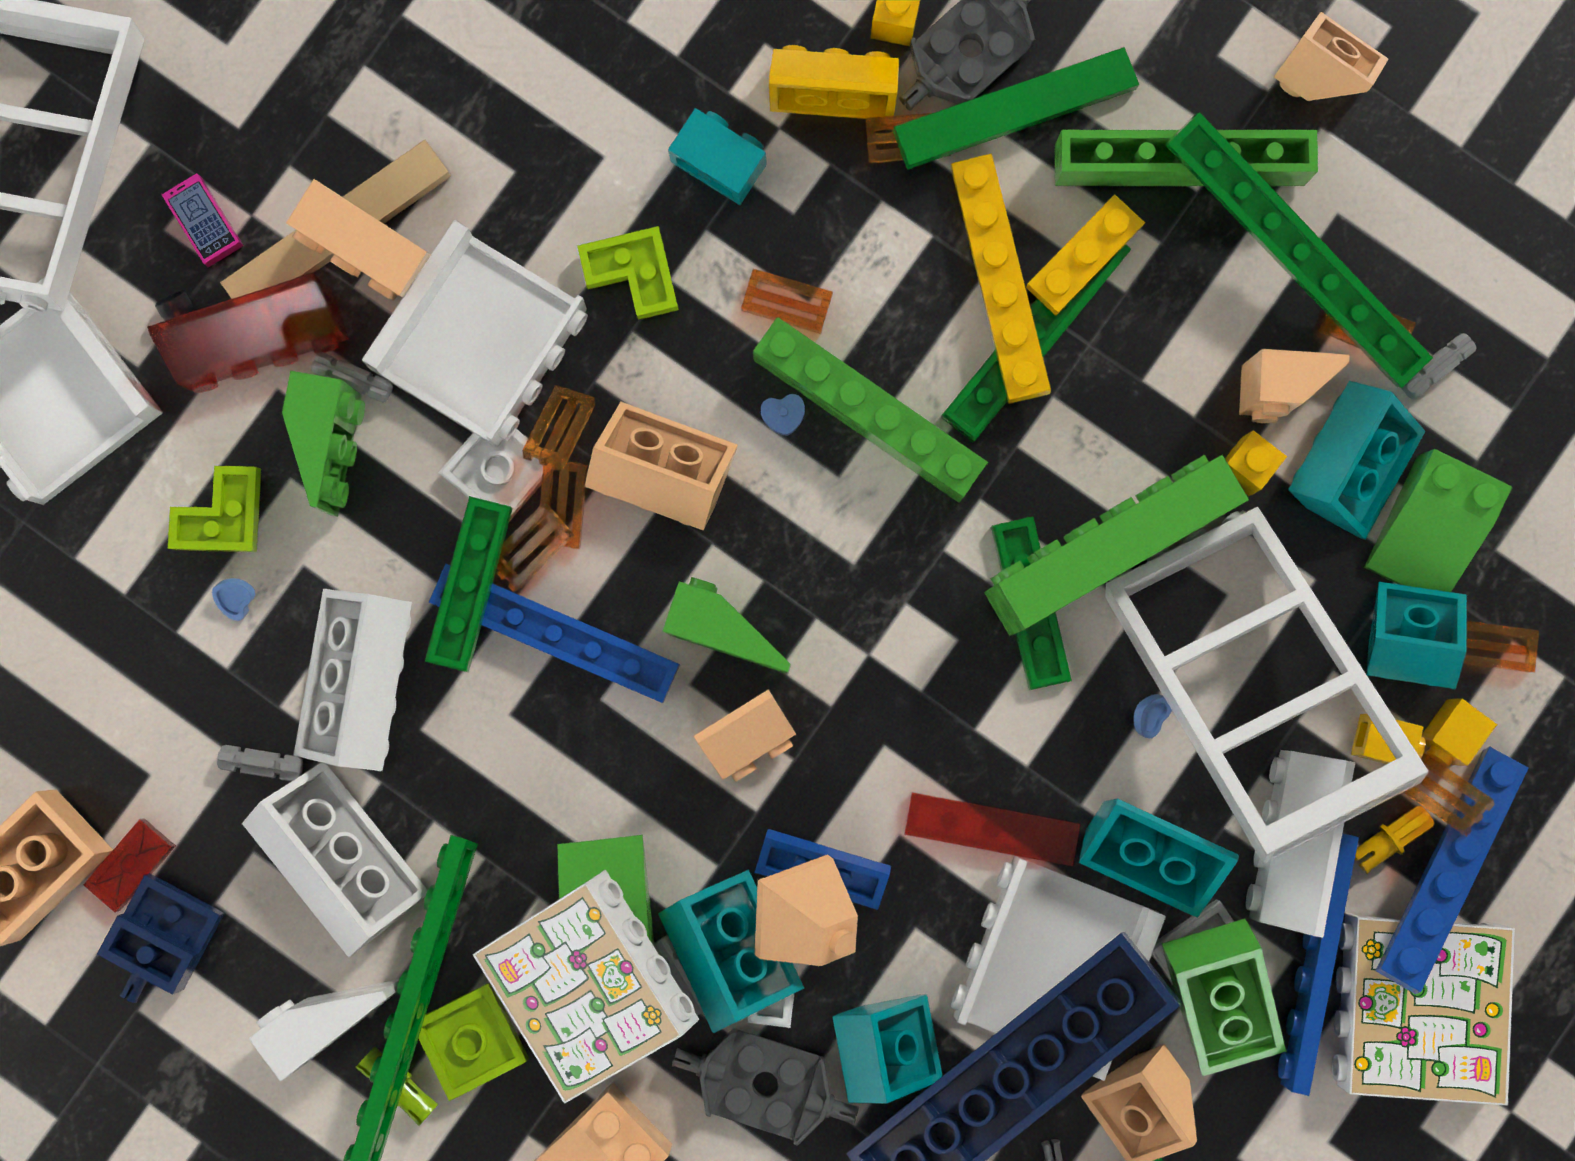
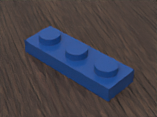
M771 829L767 830L755 873L770 876L828 854L833 858L851 901L878 910L890 875V865Z

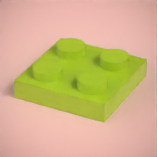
M490 982L426 1014L418 1038L449 1101L527 1062L529 1059L501 1000Z

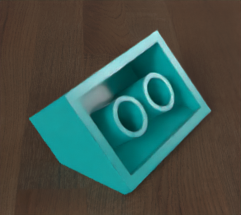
M1349 381L1342 394L1336 399L1333 410L1322 430L1316 435L1313 446L1302 466L1294 474L1292 484L1288 490L1310 511L1358 538L1366 540L1422 439L1425 430L1393 392Z
M1117 798L1104 801L1087 827L1079 863L1198 918L1238 862L1239 855Z
M749 870L685 897L658 913L713 1033L804 989L793 963L764 960L755 956L757 886Z

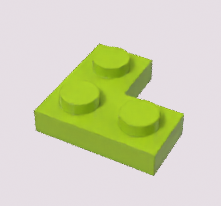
M659 226L577 245L588 289L628 280L638 320L679 310Z
M214 466L212 508L170 507L168 549L257 552L261 469L246 466Z

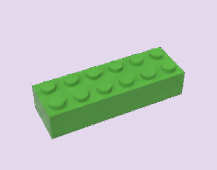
M1203 455L1173 473L1171 476L1174 483H1172L1169 476L1161 479L1135 495L1139 503L1136 504L1132 497L1126 499L1099 516L1103 522L1102 524L1098 525L1096 519L1093 518L1065 535L1063 538L1067 544L1061 546L1057 539L1027 557L1031 565L1024 568L1021 561H1018L990 578L994 586L984 593L1009 636L1025 630L1248 501L1247 495L1223 455L1210 462Z

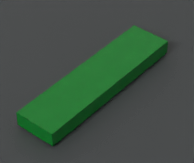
M469 496L425 662L469 672L513 509L511 506Z
M1033 516L991 526L1001 571L1018 561H1021L1024 568L1031 565L1027 557L1041 549ZM1056 612L1025 630L1016 633L1029 690L1072 681Z

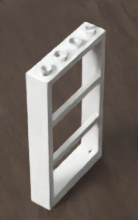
M0 0L1 34L113 54L93 121L0 103L1 121L87 136L67 205L0 192V209L62 221L43 285L0 277V305L4 304L5 300L18 302L22 307L36 312L46 311L47 308L64 311L145 39L130 17L38 0Z
M1258 507L1246 513L1244 510L1240 513L1236 511L1227 516L1222 521V525L1210 531L1206 529L1198 530L1188 536L1181 546L1171 551L1169 548H1165L1149 557L1147 563L1133 570L1130 568L1118 575L1119 577H1115L1106 583L1105 598L1263 864L1420 784L1429 772ZM1252 534L1290 593L1164 656L1129 596ZM1299 607L1342 675L1214 739L1175 675L1174 670ZM1352 689L1396 760L1266 826L1223 754Z

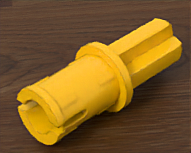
M1419 805L1390 825L1385 826L1382 824L1379 826L1380 832L1357 847L1355 861L1360 860L1371 852L1372 856L1359 864V867L1368 874L1373 868L1396 852L1403 854L1406 845L1434 826L1431 815Z

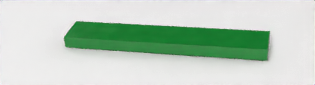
M1122 47L894 126L892 132L908 170L1136 90L1140 84L1126 49Z
M1125 244L1057 316L1038 299L1031 305L1030 308L1043 357L1131 251L1128 245ZM994 350L941 415L942 419L972 443L975 442L1008 401L996 350Z

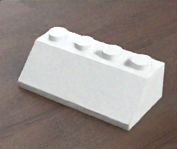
M323 589L294 756L340 767L383 770L384 759L389 751L388 736L391 719L396 710L395 696L399 674L404 665L403 650L405 638L411 625L410 610L412 602L371 594Z
M1280 750L1279 758L1275 757L1270 768L1269 779L1271 783H1274L1271 800H1266L1262 811V820L1267 826L1351 783L1355 762ZM1344 823L1264 864L1255 851L1254 866L1258 867L1256 883L1249 886L1246 896V909L1250 910L1249 918L1261 923L1323 938Z
M321 762L260 801L242 823L348 957L380 935L421 901L428 891L326 763Z

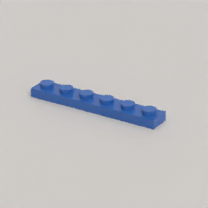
M445 564L429 600V603L440 607L451 566ZM492 584L482 626L664 703L680 664Z
M1490 746L1483 750L1375 970L1376 972L1414 994L1422 991L1527 773L1528 767Z
M1343 833L1324 936L1321 938L1303 934V948L1306 949L1304 966H1299L1295 975L1294 988L1298 992L1296 1007L1289 1011L1286 1022V1032L1290 1035L1287 1052L1281 1054L1278 1063V1076L1282 1078L1281 1084L1293 1093L1307 1096L1310 1095L1359 837Z

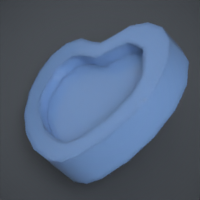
M789 394L781 400L768 398L761 405V417L764 423L775 433L785 436L792 434L799 427L805 413L804 402L796 394Z
M230 578L219 582L212 589V596L215 604L224 615L235 621H240L249 612L248 604L254 599L255 590L246 581Z
M1154 694L1139 702L1135 709V730L1145 738L1155 737L1160 732L1162 723L1172 712L1163 695Z

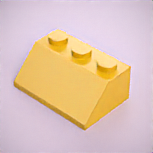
M787 45L783 49H773L769 74L770 111L893 121L898 92L899 58H890L889 54L879 51L868 52L865 56L850 55L846 50L839 48L826 49L824 52L807 51L805 47L798 45Z

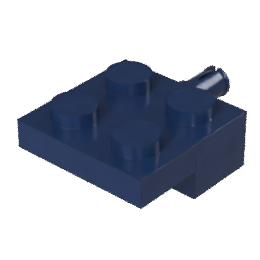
M146 874L143 876L124 914L117 915L97 955L132 973L123 991L120 993V997L123 999L127 998V1001L137 1003L147 981L173 995L185 989L225 913L152 874Z

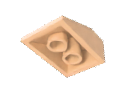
M612 1082L534 1161H664L670 1154L672 1143Z

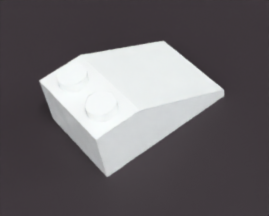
M400 979L308 997L295 1005L290 999L259 1019L256 1023L261 1029L251 1036L249 1040L281 1082L395 995Z

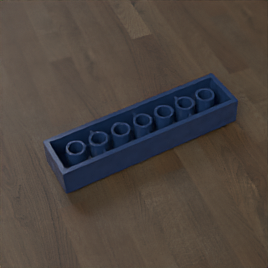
M1122 932L861 1141L847 1155L851 1161H986L1177 1009L1182 1002L1129 936Z

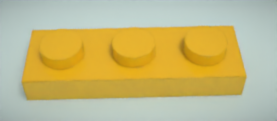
M1114 194L1032 278L1026 288L1057 316L1143 227L1145 222Z

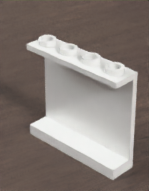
M1014 855L1012 863L1005 862L1000 871L997 886L1002 889L997 903L990 902L984 913L981 926L987 929L981 945L974 943L968 955L966 967L970 968L971 971L966 984L959 983L954 992L950 1008L955 1009L954 1017L960 1024L966 1025L968 1022L997 1033L1122 932L1129 936L1149 961L1166 916ZM1112 1060L1096 1072L1093 1077L1105 1081Z

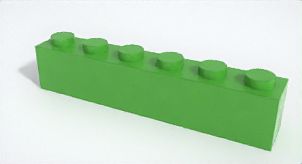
M1061 130L1055 144V186L1204 185L1165 146L1179 130ZM1217 130L1270 186H1305L1318 172L1317 130Z
M779 317L775 319L753 350L756 363L958 503H960L988 463Z

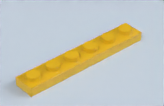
M992 153L951 163V171L1008 403L1048 395L1051 392Z

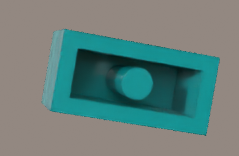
M695 108L668 149L670 161L733 202L741 205L767 165L766 152L763 151L764 146L760 141L747 133L739 136L728 129L729 124L718 114L712 111L704 114Z

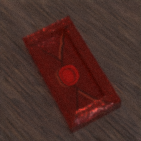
M145 818L139 819L83 885L112 911L119 912L133 897L143 876L152 874L176 845Z

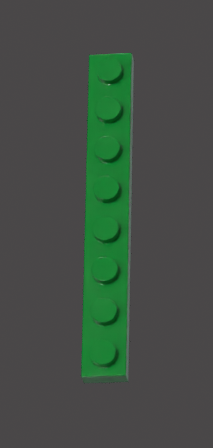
M1200 112L1196 113L1165 144L1396 387L1403 388L1433 359L1428 351Z
M450 835L448 844H443L437 858V868L440 869L435 885L430 886L424 900V910L427 911L422 928H417L411 941L410 950L414 953L409 970H405L402 973L398 983L397 994L400 996L396 1012L391 1013L384 1028V1038L387 1039L382 1056L377 1057L370 1073V1081L373 1082L369 1099L362 1103L358 1111L356 1125L360 1128L355 1144L349 1146L343 1161H381L478 843Z

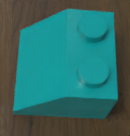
M1378 582L1368 645L1367 675L1456 689L1467 652V595Z
M927 994L863 1005L833 1016L848 1103L887 1104L930 1086L942 1077Z

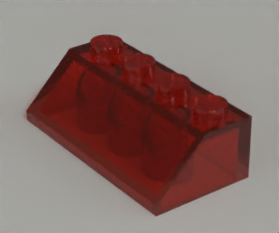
M313 273L147 326L154 344L176 383L190 391L193 390L194 393L213 390L219 386V381L231 377L235 380L253 377L259 373V368L271 364L275 367L293 364L299 360L298 355L311 351L315 354L333 351L338 348V342L349 339L334 292Z

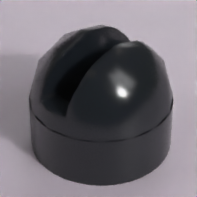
M185 290L175 292L155 304L163 320L171 325H180L177 316L181 314L188 321L193 315L194 307Z

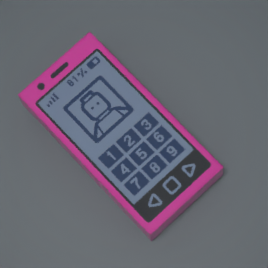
M198 173L162 194V197L200 259L207 267L212 266L244 246Z

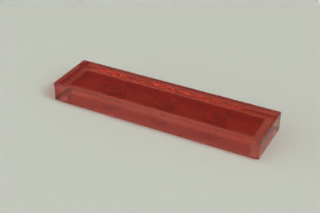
M911 792L904 835L1073 866L1080 824Z

